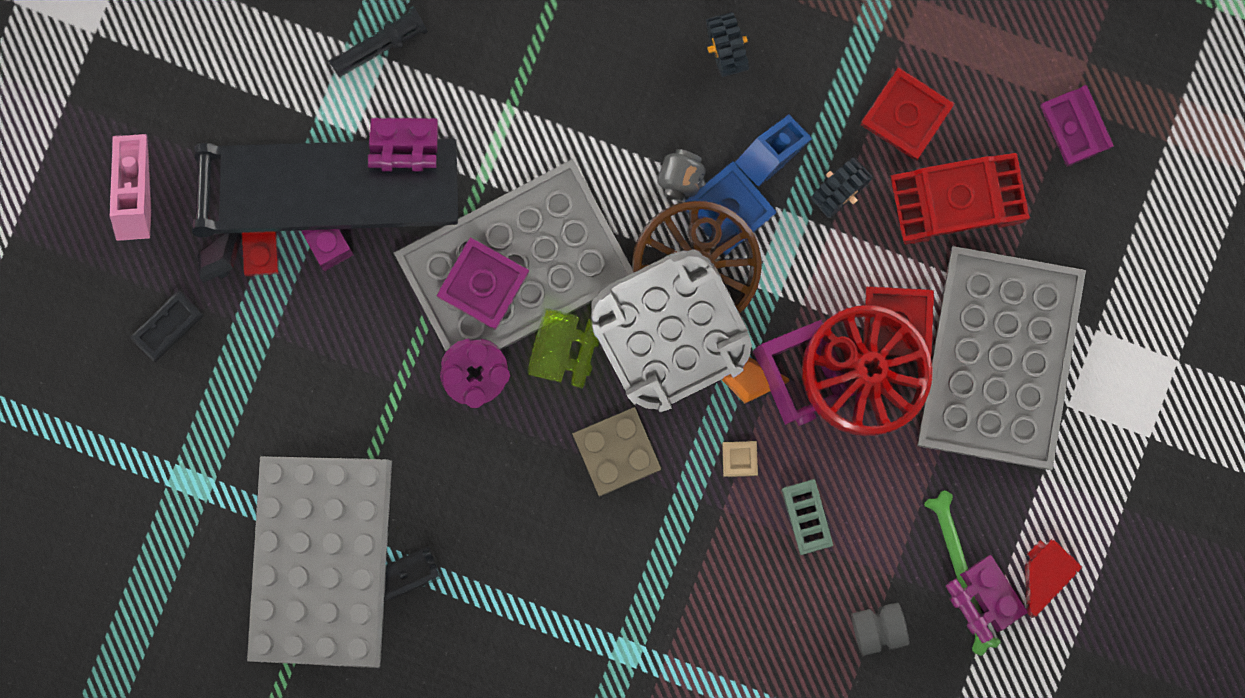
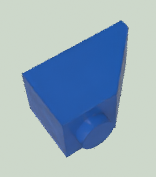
M788 115L757 137L735 163L743 170L746 177L759 187L775 175L812 138Z

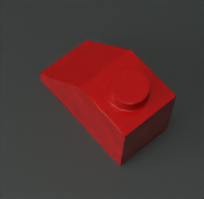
M1050 539L1046 543L1042 540L1038 541L1027 553L1031 559L1025 564L1026 610L1031 618L1036 617L1082 569V566L1054 539Z

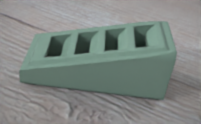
M815 479L783 488L781 492L800 555L832 547L833 543ZM810 492L811 499L793 503L792 497ZM814 505L815 512L797 517L796 510ZM818 519L819 525L803 530L800 529V523ZM822 532V539L804 543L803 537Z

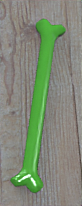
M942 491L938 498L927 499L925 507L932 509L937 514L957 580L964 589L967 585L960 574L966 571L968 566L950 513V504L953 496L947 491ZM973 596L970 600L979 614H982L981 607ZM974 633L975 642L972 651L982 656L987 648H996L1001 641L993 637L982 644L976 633Z

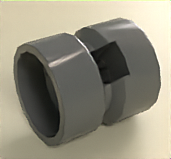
M899 602L879 607L876 614L871 609L851 614L861 656L881 652L883 645H887L890 649L909 645L908 632Z

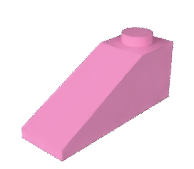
M146 134L113 137L110 219L116 241L150 238L151 199L148 139Z

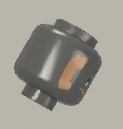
M677 149L676 153L666 155L657 178L658 185L665 189L664 196L683 202L684 197L690 198L697 195L706 172L705 166L701 163V157L681 149Z

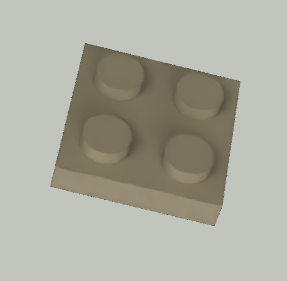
M635 407L572 434L599 497L662 470Z

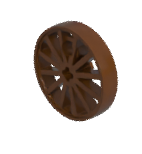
M707 201L678 203L654 216L644 227L636 242L632 260L633 273L652 264H642V256L646 244L668 255L677 253L674 249L650 238L653 231L664 222L682 251L698 250L703 256L709 258L716 268L750 266L746 285L719 273L725 284L741 291V295L734 302L739 313H741L756 293L762 270L760 248L754 233L747 223L732 210ZM699 209L714 211L716 216L714 219L706 216L698 217ZM689 210L688 237L691 247L671 219L672 215ZM725 218H727L738 228V232L718 244L722 235L721 225ZM702 223H709L712 228L710 238L705 241H699L696 237L697 227ZM745 239L749 257L716 259L724 251Z

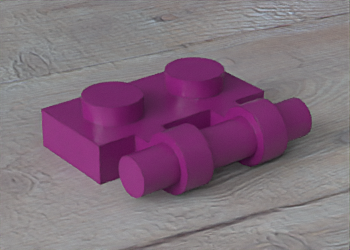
M371 118L370 153L382 154H368V168H382V171H392L393 168H412V171H423V168H436V155H424V153H437L438 118ZM394 153H412V155L394 154Z
M992 555L984 557L960 574L967 585L964 589L957 578L945 585L952 596L950 601L955 608H960L969 622L966 626L972 634L976 633L982 644L994 637L987 627L990 622L996 632H999L1028 613ZM973 596L984 611L982 614H979L970 599Z

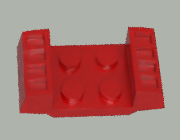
M1017 153L953 162L890 176L902 238L905 244L929 241L933 236L998 225V228L1022 224L1030 219Z

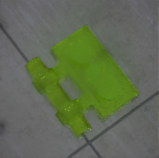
M544 307L527 373L531 376L562 382L564 371H572L574 373L571 385L583 388L586 376H590L593 365L590 362L594 347L599 345L591 319H588L585 331L576 329L579 319L577 315ZM572 341L582 343L577 360L568 358Z

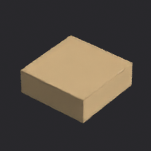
M757 441L722 443L723 477L758 476Z

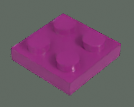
M470 237L436 297L496 331L530 271Z

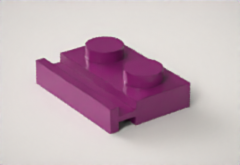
M1087 85L1040 105L1067 167L1100 152L1109 150L1114 146Z

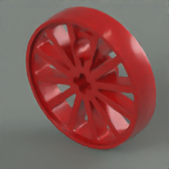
M862 305L850 307L827 319L813 334L803 357L802 379L811 405L827 423L853 435H881L904 426L922 409L932 384L931 356L919 331L903 316L879 306ZM855 318H870L866 346L861 340ZM843 321L849 338L837 337L832 333L831 327ZM882 321L895 328L896 332L878 351L877 340ZM904 337L911 346L913 353L886 360L885 358L889 351ZM821 339H823L827 344L822 348L821 355H818L816 351ZM832 347H838L843 351L845 359L843 363L834 360L831 354ZM917 361L918 379L897 374L889 369ZM867 364L871 366L870 372L873 374L870 377L866 375L868 369L864 367ZM814 365L826 367L831 371H844L848 373L816 382ZM851 381L848 387L829 407L819 390ZM890 383L915 388L916 393L911 404L891 387ZM857 390L852 422H849L840 417L837 411ZM881 393L902 412V415L893 422L888 419L881 399ZM868 396L878 426L863 425V415Z

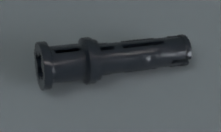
M414 6L409 8V13L394 22H385V25H383L384 29L330 59L329 62L339 79L392 47H395V49L398 47L399 49L402 48L405 41L419 33H428Z

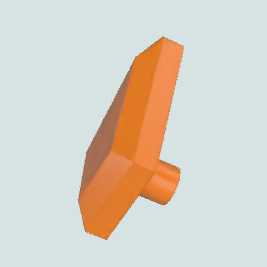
M750 357L743 367V372L735 378L730 374L721 379L744 404L770 392L769 384L762 368L756 360ZM780 374L784 384L788 383L789 378Z

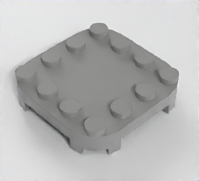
M698 250L670 254L610 284L592 300L591 322L595 337L598 338L626 391L627 397L634 405L638 404L644 408L658 409L659 412L672 409L671 404L723 379L727 375L731 374L735 378L744 371L743 367L750 357L752 343L747 327L717 268L709 258L703 256Z

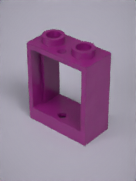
M822 320L763 343L753 350L757 362L768 381L769 389L785 425L796 421L797 425L801 426L817 419L815 415L816 410L811 404L798 410L795 409L773 356L809 342L816 330L823 324ZM821 339L816 351L818 355H821L822 348L827 344L823 339ZM832 347V357L837 362H840L834 347ZM821 366L826 379L845 374L844 371H831ZM849 381L830 387L833 395L824 398L829 407L848 387Z

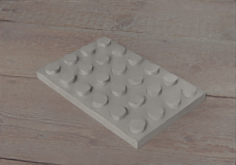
M573 159L459 218L457 225H446L394 253L445 351L458 341L470 339V341L487 339L502 350L591 303L599 292L607 286L633 273L630 263ZM470 237L530 271L496 331L436 297Z
M951 247L932 356V384L923 408L917 443L918 447L1053 470L1086 270L961 247Z
M260 456L247 661L380 667L391 460Z

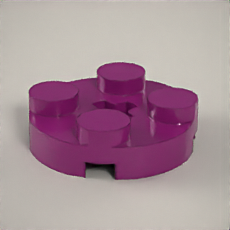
M470 339L458 341L446 351L441 361L440 378L445 391L453 400L461 404H467L471 408H478L497 397L510 378L505 356L496 344L487 339H481V341H470ZM470 366L474 368L482 366L481 374L476 378H467L469 376L467 369Z

